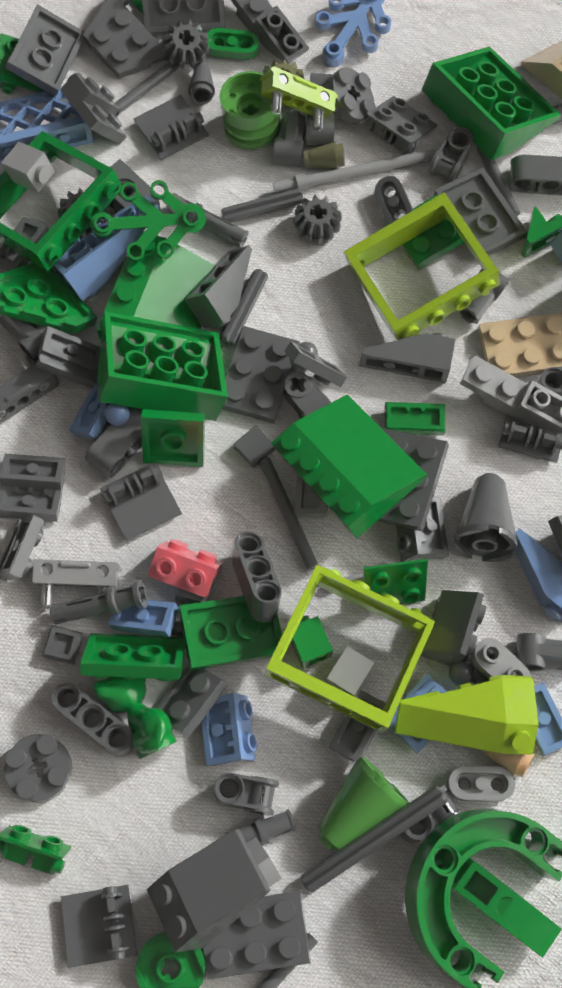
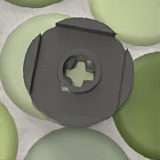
M342 67L327 80L326 89L334 91L338 95V98L335 99V108H338L343 114L340 118L345 122L359 124L368 118L366 113L376 107L370 88L371 81L366 73H358L352 68Z
M35 734L27 736L18 741L7 752L5 757L4 774L9 788L22 799L32 802H46L60 795L65 789V785L72 773V759L68 750L62 743L50 735ZM35 760L47 763V767L43 769L44 775L38 777L36 773H30V768L33 767Z

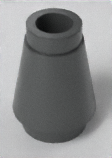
M204 62L196 64L188 87L189 96L197 104H207L215 95L210 66Z

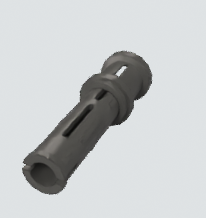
M136 580L133 582V585L120 588L111 586L105 590V593L65 603L53 604L50 606V617L52 622L54 621V624L58 625L101 613L110 612L111 614L118 615L125 609L134 607L139 609L146 608L148 606V595L144 583L141 580Z

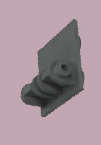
M181 94L133 118L161 160L209 136V133L202 125L204 123L202 114L200 112L195 114Z
M395 96L366 113L368 117L366 121V126L369 127L368 130L384 141L389 138L388 144H394V147L403 154H412L416 148L414 143L438 125L430 120L426 114L416 111L405 100Z
M506 414L498 447L557 463L560 450H562V434L531 425Z
M155 462L100 488L126 541L182 514L163 478L159 465H156Z
M129 885L110 886L99 890L60 896L68 968L137 956Z

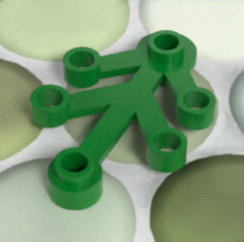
M156 180L150 187L151 197L155 200H162L174 212L172 214H163L138 193V187L134 183L126 182L120 189L121 198L126 202H131L145 215L111 217L105 212H99L92 217L90 230L98 238H107L112 234L113 230L147 228L136 242L128 245L126 250L128 259L137 262L143 258L146 248L164 227L177 226L168 239L160 241L156 247V254L159 258L169 259L174 253V248L186 233L194 234L204 227L206 215L204 210L196 204L189 203L184 205L168 191V186L164 181ZM161 186L164 189V193L157 195L154 193L153 188ZM127 187L132 188L135 192L134 196L127 197L123 192L124 189ZM193 213L197 218L196 222H188L186 215ZM100 219L106 220L108 227L100 229L97 226V221ZM160 246H169L170 253L167 255L162 254L159 249ZM138 247L141 255L138 257L132 256L130 249Z

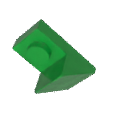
M536 206L533 208L521 252L524 258L549 246L562 231L561 214H557L546 221Z

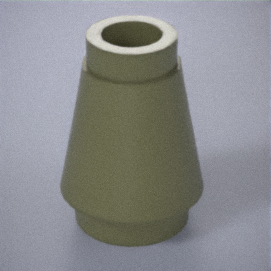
M335 141L304 151L305 167L336 170L339 167L345 166L343 143L336 144Z

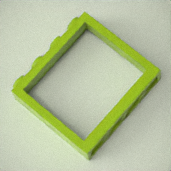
M445 192L343 251L348 266L395 340L417 336L421 330L430 325L434 326L441 323L450 313L465 309L470 305L471 301L481 295H489L490 290L500 285L499 270ZM448 218L483 271L397 320L364 267Z
M316 565L270 659L264 676L384 733L389 728L435 621L422 614L420 609H408L400 605L399 600L391 595H379L371 591L370 587L362 581H350L342 577L341 573L334 568L330 570L324 566ZM318 586L417 633L383 710L282 662Z

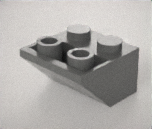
M442 590L431 619L435 623L420 656L450 666L452 663L460 664L462 660L467 661L469 654L472 655L477 641V636L472 635L473 631L476 632L478 624L481 625L487 606L482 605L484 594L479 592Z

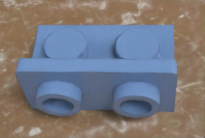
M237 693L221 695L201 721L206 766L256 760L257 740L252 732L251 718L253 717V708L248 700V696Z

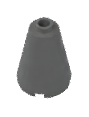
M485 473L475 479L455 532L454 547L458 553L466 558L472 559L473 554L482 556V561L484 562L502 561L510 558L513 555L514 549L517 548V537L506 483L497 474Z

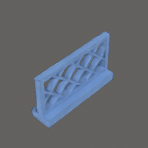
M60 89L56 97L43 91L0 102V121L3 120L9 124L4 130L0 129V164L18 142L29 145L41 131L72 147H77L94 142L91 129L71 103L67 104L60 101L62 97H66ZM43 102L47 104L42 111L34 108L37 103ZM54 107L63 110L58 117L49 114ZM12 109L20 110L15 117L6 113ZM71 113L78 116L67 119ZM27 114L36 116L32 123L23 121ZM43 120L51 122L49 124L39 126L43 122ZM17 126L24 129L13 132Z

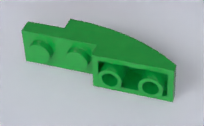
M442 849L434 858L436 866L440 865L444 859ZM467 859L458 870L452 888L543 958L562 931V928L472 859Z

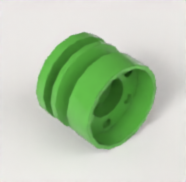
M246 71L233 75L222 85L219 94L225 135L231 143L240 148L250 150L263 148L272 143L279 135L281 125L280 114L272 113V99L261 95L262 81L260 77L263 75L261 72Z

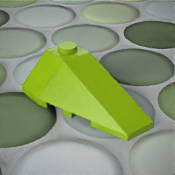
M497 675L489 677L490 681L471 685V683L459 685L460 689L444 693L434 691L400 700L394 729L395 733L501 754L533 755L539 726L534 679L531 676Z

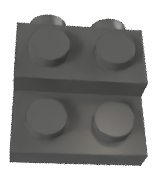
M80 73L72 74L61 87L62 93L91 130L120 145L127 136L120 128L122 126L121 121L115 116L120 109L113 102L115 98L113 93L104 85L100 88L89 76L85 79Z

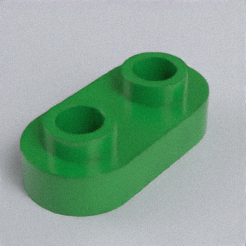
M214 28L207 33L209 54L214 57L250 60L256 57L259 52V39L251 31Z

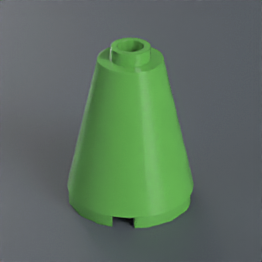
M361 756L356 760L319 823L318 829L321 833L318 835V838L331 851L335 848L340 850L406 806L409 801L394 784H391L385 778V775L365 757Z

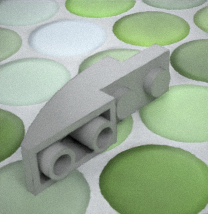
M476 355L470 360L459 384L483 397L482 403L531 425L562 434V396L533 380L527 384Z

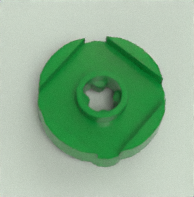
M166 932L157 934L145 943L138 956L135 969L138 985L140 988H199L204 981L205 958L201 948L174 952ZM168 957L173 962L179 961L181 968L176 970L178 976L173 979L169 974L163 975L161 969L166 966L164 960Z

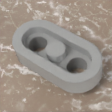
M487 638L475 645L471 655L472 662L488 679L497 675H511V672L517 673L518 676H530L527 667L498 640ZM487 649L494 651V660L487 656Z
M461 766L450 773L447 779V788L449 793L459 801L501 802L513 794L515 780L513 775L502 767ZM463 778L468 781V790H461L459 788V779ZM493 779L501 782L502 788L500 791L492 789L491 781Z

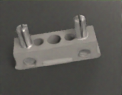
M34 559L31 563L33 566L32 583L42 585L41 605L46 607V602L47 607L52 605L53 586L97 588L98 595L102 593V589L103 593H105V590L111 586L118 588L119 572L122 571V567L117 562Z

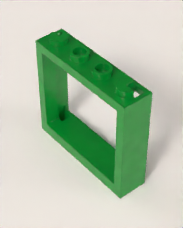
M41 131L28 146L44 152L50 163L58 158L95 178L90 186L37 244L0 223V243L44 270L49 271L90 226L92 217L96 213L102 212L120 193L122 184L111 167ZM6 170L0 175V219L28 189L14 183Z

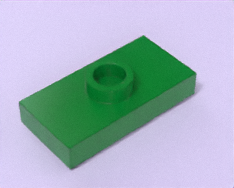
M385 402L384 429L414 435L444 436L445 404Z

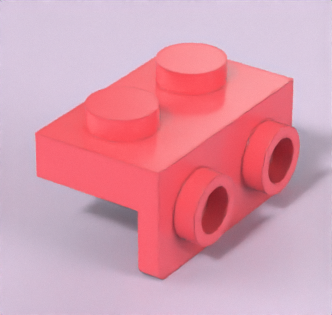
M170 539L169 542L165 541L157 546L148 576L196 595L207 597L213 580L220 574L224 562L216 560L217 556L211 552L199 550V553L189 550L186 543Z

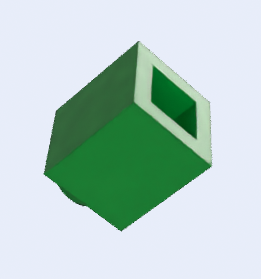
M309 615L303 616L291 644L302 669H305L331 658L333 649L319 617L315 616L310 619Z

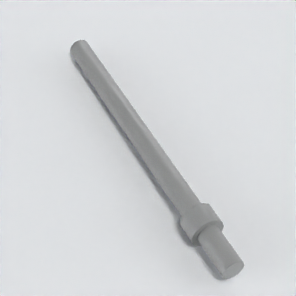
M435 150L416 152L307 176L305 173L294 175L293 179L274 182L273 190L275 194L294 189L306 191L309 187L429 162L432 160Z

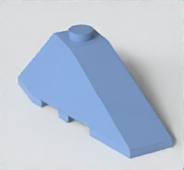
M148 196L144 197L158 210L160 209L158 203L150 199ZM132 204L117 212L114 217L142 216L145 214ZM98 223L97 226L100 229H105L108 227V223L102 225ZM146 228L113 230L112 234L107 238H98L91 233L75 241L60 260L55 263L53 268L82 301L86 298H91L107 283L123 261L128 245L136 242Z

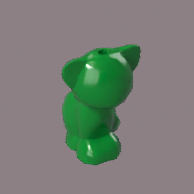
M108 677L105 680L95 682L93 689L96 695L106 703L110 711L127 713L128 725L133 734V747L136 749L139 759L177 742L172 735V725L167 714L159 708H149L142 703L147 691L145 685L146 678L127 680L123 677Z

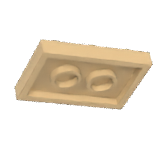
M562 312L479 324L478 333L485 361L518 378L542 374L544 370L550 367H562Z

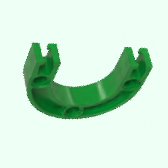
M474 809L461 812L434 828L421 843L411 862L405 887V907L412 935L426 958L462 988H481L482 984L478 981L473 983L469 979L476 964L483 967L481 970L490 975V979L496 983L500 981L504 974L502 969L462 938L452 919L450 909L451 888L458 870L465 861L483 849L503 847L544 878L558 882L562 878V871L554 869L553 866L543 860V855L547 852L548 847L553 850V855L562 858V841L528 817L495 809ZM530 833L531 844L526 848L525 837ZM442 849L444 859L440 865L436 866L434 861L435 854L438 850ZM458 950L460 953L459 960L455 965L451 966V956Z

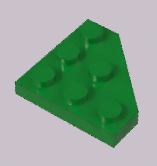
M30 263L0 274L1 315L45 327L49 326L70 334H75L95 326L98 317L52 268L46 271L35 263Z

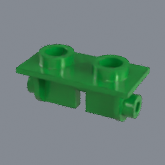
M9 825L0 834V854H2L3 859L25 865L29 854L33 855L31 868L50 875L62 873L65 866L63 859L72 848V846L64 844L58 837H43L31 833V829L22 825Z

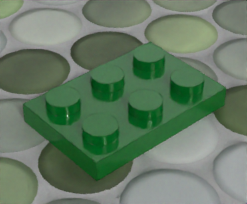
M244 596L180 605L178 608L190 671L271 658L282 637L278 614L270 622L256 621L249 613Z
M90 633L80 662V675L91 676L96 679L108 676L123 677L127 680H137L139 678H155L159 681L180 680L186 650L184 637Z

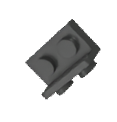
M434 496L423 532L396 526L397 548L400 552L401 562L411 561L415 558L443 559L449 556L441 497Z

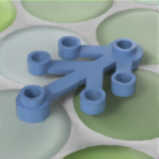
M329 0L328 7L335 12L341 11L343 7L359 6L356 10L333 15L327 11H320L316 14L315 26L319 30H327L332 26L346 24L335 41L329 42L323 48L322 61L326 66L338 67L343 63V48L357 28L362 38L363 51L373 53L377 50L379 40L376 35L372 34L366 15L369 11H372L375 18L376 32L379 34L388 33L391 29V18L384 14L382 4L385 0Z

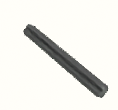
M438 786L432 787L301 876L304 887L307 891L315 892L446 804L448 800L443 790Z

